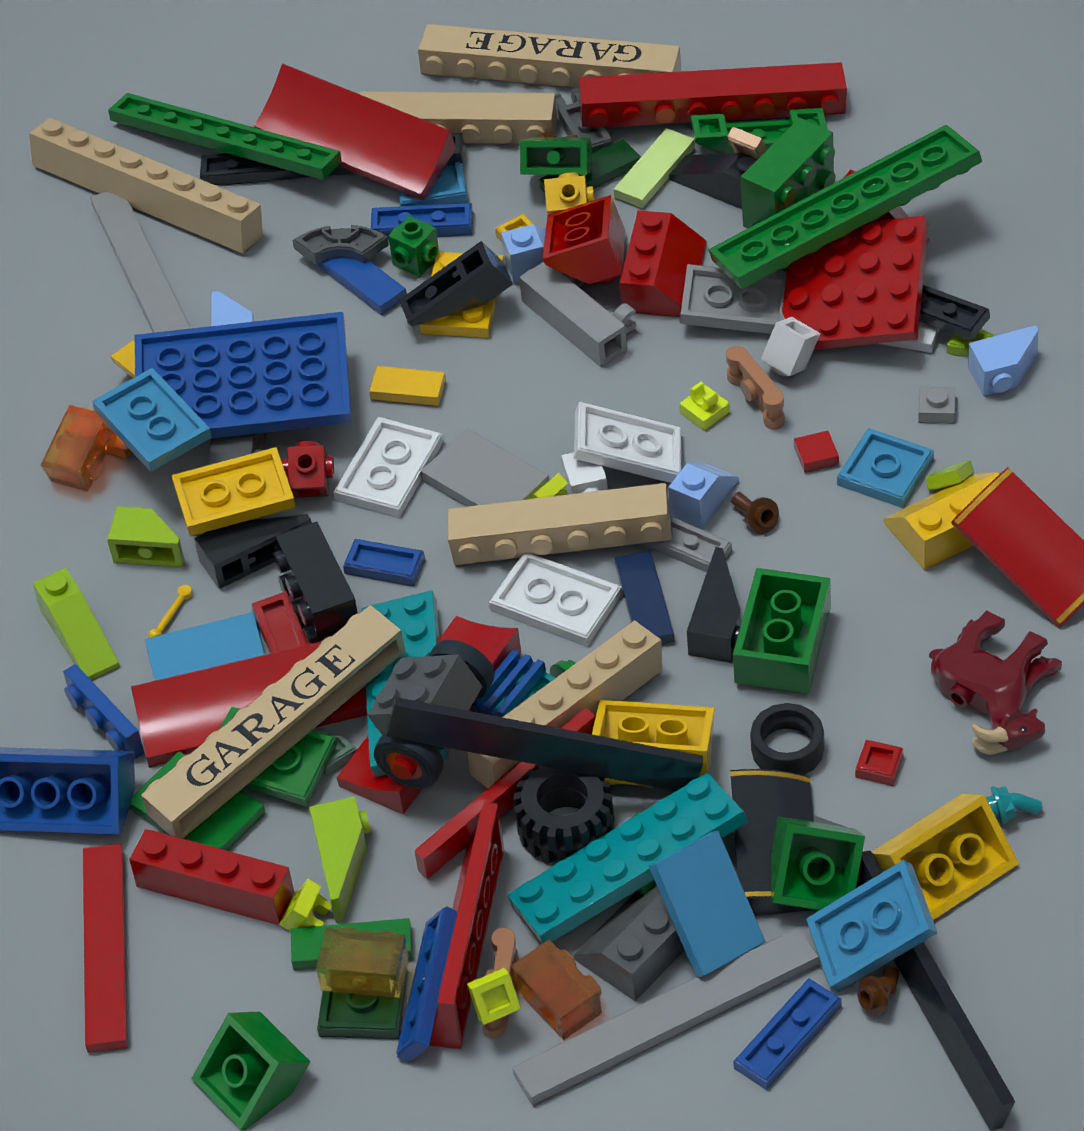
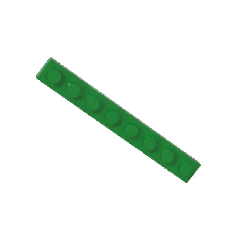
M126 93L108 109L110 121L324 180L342 162L339 150Z

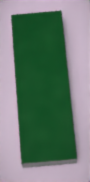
M624 139L592 153V171L585 175L587 187L593 186L594 189L629 172L641 156ZM546 175L539 179L540 188L544 193V179L559 178V175Z

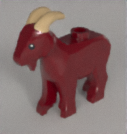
M986 610L980 618L975 621L971 619L962 628V632L957 638V643L945 649L932 650L929 653V658L932 659L931 674L936 679L942 694L948 696L951 702L958 707L964 708L969 706L989 715L992 730L972 724L971 729L977 736L972 739V744L983 754L995 755L1007 750L1019 749L1045 735V723L1036 718L1038 710L1034 708L1029 713L1023 714L1021 709L1032 688L1042 678L1054 675L1060 671L1062 661L1041 656L1039 659L1035 658L1041 654L1042 649L1046 647L1048 642L1046 638L1031 631L1027 633L1018 648L1005 660L988 651L981 650L983 640L998 634L1005 627V620Z

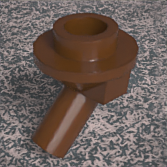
M740 491L732 497L731 503L746 515L743 521L754 532L767 533L777 524L779 508L772 499L760 497L752 502Z
M888 966L883 970L882 977L876 978L870 975L861 980L857 993L858 1001L861 1007L870 1015L879 1016L887 1010L888 1001L896 992L899 978V970L897 968Z

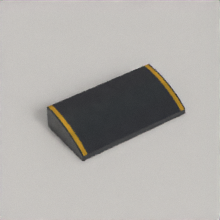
M769 769L730 770L732 799L744 811L748 823L734 831L737 874L754 916L816 910L771 902V853L778 816L814 822L810 777L793 772Z

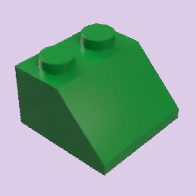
M778 816L771 853V902L821 910L856 889L865 836L854 828Z
M260 1011L228 1013L191 1079L241 1130L248 1129L292 1095L311 1061Z

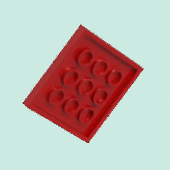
M925 215L868 222L851 231L847 236L822 246L817 252L807 254L787 267L782 313L785 319L793 317L821 333L814 350L918 340L929 225Z

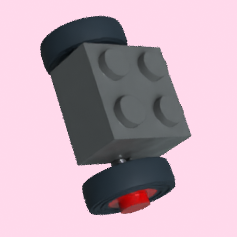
M443 640L433 647L428 656L400 658L367 714L382 734L374 749V759L386 775L402 785L417 789L429 788L437 781L443 770L444 760L440 751L434 745L386 736L395 697L469 711L474 700L483 697L488 692L495 677L494 668L483 653L461 641Z

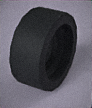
M783 703L772 705L760 712L752 723L750 732L751 752L754 762L760 769L787 771L805 775L814 770L822 760L824 729L820 718L812 710L799 704ZM782 729L799 730L810 738V742L806 747L789 753L775 751L769 748L764 741L768 735Z

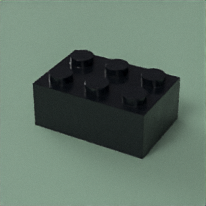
M314 522L277 535L278 551L273 553L276 566L280 574L283 573V575L278 576L282 592L287 591L288 596H291L293 599L291 603L299 623L303 621L306 626L302 630L308 645L321 642L327 637L333 636L347 624L353 615L358 613L355 597L318 522Z

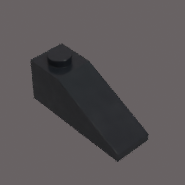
M744 153L686 155L669 174V180L742 209L741 176L758 159Z
M480 241L399 299L407 322L411 326H415L487 304L512 286L513 282L504 262Z
M308 514L255 519L207 531L194 538L199 561L216 586L221 589L274 563L273 553L278 551L276 536L311 524V518Z
M715 547L686 631L688 655L732 663L733 652L741 626L740 608L723 548Z

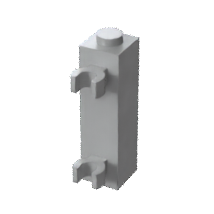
M544 262L519 277L522 302L601 367L627 350L626 333L632 331L637 326V323L630 318L636 313V310L627 303L620 305L612 315L579 288L584 283L583 281L548 267Z

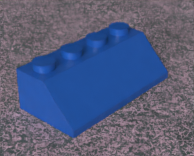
M0 747V830L92 834L122 833L135 790L134 751Z

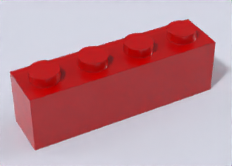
M148 829L144 830L129 859L136 886L139 888L276 925L280 924L288 904L295 893L290 870L287 866Z

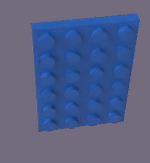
M343 312L134 335L135 377L153 368L210 428L212 438L352 423Z

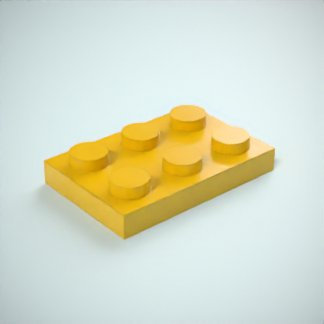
M438 252L431 276L463 253ZM497 255L505 264L504 255ZM498 296L487 304L420 324V332L423 335L489 338Z
M277 447L171 475L189 536L296 508Z

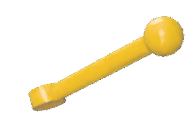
M182 585L178 588L177 599L158 626L149 631L148 638L162 635L163 630L183 601L193 596L191 586Z

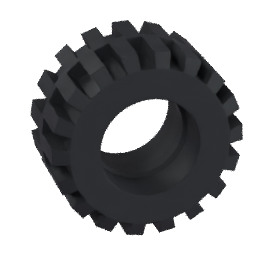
M537 765L538 770L530 769L524 774L525 780H519L516 786L517 793H514L513 801L520 842L524 847L529 848V853L534 857L542 855V861L551 863L552 860H558V862L564 860L586 847L590 842L599 839L614 829L615 821L611 787L609 782L605 781L603 777ZM562 807L579 809L575 813L564 816L550 814L551 811Z

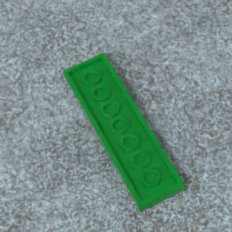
M946 124L708 249L711 259L741 289L754 285L763 277L788 267L792 262L807 254L817 252L822 246L847 236L856 228L879 219L881 215L898 206L908 204L913 198L938 188L949 179L967 173L972 167L982 163L980 151Z

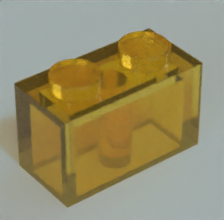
M342 927L340 929L325 928L316 966L321 990L400 998L409 960L405 935L396 934L392 931H360L350 927Z

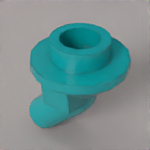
M1006 786L1000 788L990 787L992 795L986 797L996 819L1000 818L1003 825L1007 824L1008 820L1017 817L1015 809L1033 815H1038L1042 809L1041 800L1020 793L1009 794Z

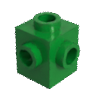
M408 216L388 236L394 266L420 278L434 264L439 252L436 228L429 223Z

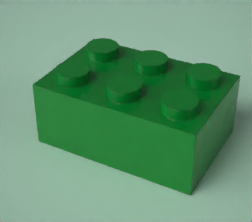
M799 117L741 176L742 219L744 227L750 228L754 223L757 224L834 184L836 175L834 173L835 149L833 148V132Z
M756 568L733 652L734 683L810 693L831 609L830 578Z

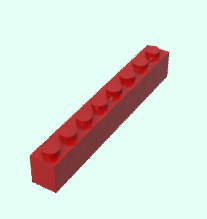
M842 62L579 77V105L582 127L599 128L605 126L607 128L691 123L692 115L724 114L726 121L789 117L790 110L823 108L824 115L845 114L847 86Z

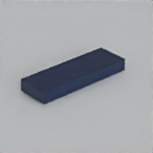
M651 550L615 557V566L620 585L622 586L630 622L632 623L634 620L660 638L661 644L675 642L673 628Z

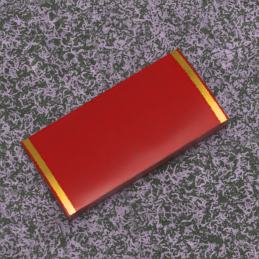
M1007 467L952 520L951 524L1059 628L1084 605V540Z

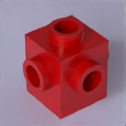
M302 441L297 443V447H288V459H282V465L293 497L329 496V478H334L335 468L333 456H328L324 445H318L314 441Z

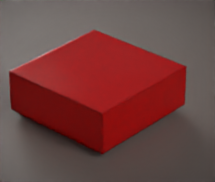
M828 430L794 438V448L804 472L839 464V455Z
M866 739L855 768V777L893 786L903 759V748Z

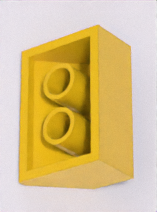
M976 473L968 477L961 484L949 486L884 518V524L918 564L926 570L974 546L951 522L999 473Z
M599 700L592 735L702 755L703 766L700 777L710 772L715 707ZM605 778V781H608L610 785H616V784L640 785V784H635V783H630V782H625V781H619V780H614V779Z
M960 794L871 851L883 872L903 860L913 865L933 920L1019 865L985 795Z

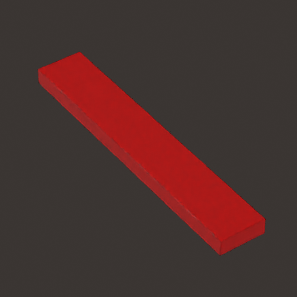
M585 708L560 729L592 734L596 717ZM519 762L417 847L414 853L418 871L428 879L468 846L476 833L482 803L498 804L500 818L513 808L514 793H517L516 786L519 780H525L524 774L530 769L538 770L537 765Z
M122 844L83 848L85 1046L87 1053L128 1048L124 851Z

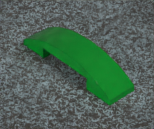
M823 108L790 110L789 120L726 123L724 114L691 116L695 143L726 153H735L727 137L732 127L762 138L767 150L799 117L827 129Z

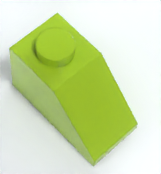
M116 507L107 537L113 563L184 567L185 560L179 537L152 508Z

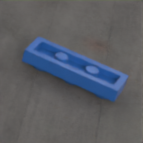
M76 664L64 670L63 673L67 684L64 692L70 703L76 708L81 706L85 710V715L90 724L96 730L101 728L106 733V738L115 751H134V760L143 755L144 749L139 730Z

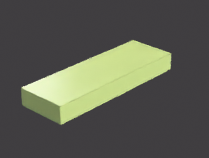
M666 128L614 188V198L643 209L669 179V174L686 155L693 151L695 148L694 138Z

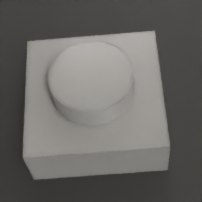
M920 386L918 422L954 423L955 387Z

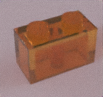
M69 405L41 463V467L51 482L89 492L93 481L97 480L101 474L102 462L108 450H111L115 444L116 434L95 411Z
M547 940L511 965L514 989L563 1041L602 1014L600 1001L602 991L597 981L591 975L584 976L577 969V965L570 953L565 949L559 950L550 940Z

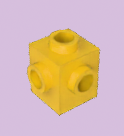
M564 173L559 175V178L544 179L547 215L595 200L593 186L587 187L585 175L579 176L576 173Z

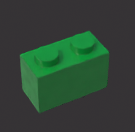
M525 137L520 140V175H561L564 173L587 175L592 171V137Z

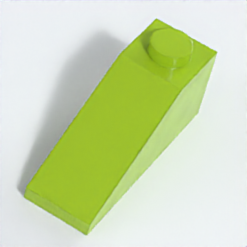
M66 567L32 583L41 613L74 664L91 681L120 667L119 661L84 595Z
M355 796L309 807L335 922L344 920L367 851L364 834L371 833L366 810L358 811Z

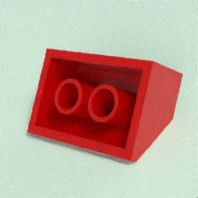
M612 195L547 215L542 258L546 266L588 284L598 281L600 283H607L622 274L625 228Z
M638 210L619 283L621 305L627 303L638 314L680 317L687 264L702 266L707 240L672 213Z

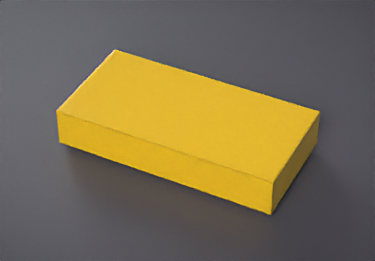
M377 366L369 389L370 400L439 406L446 382L445 372Z

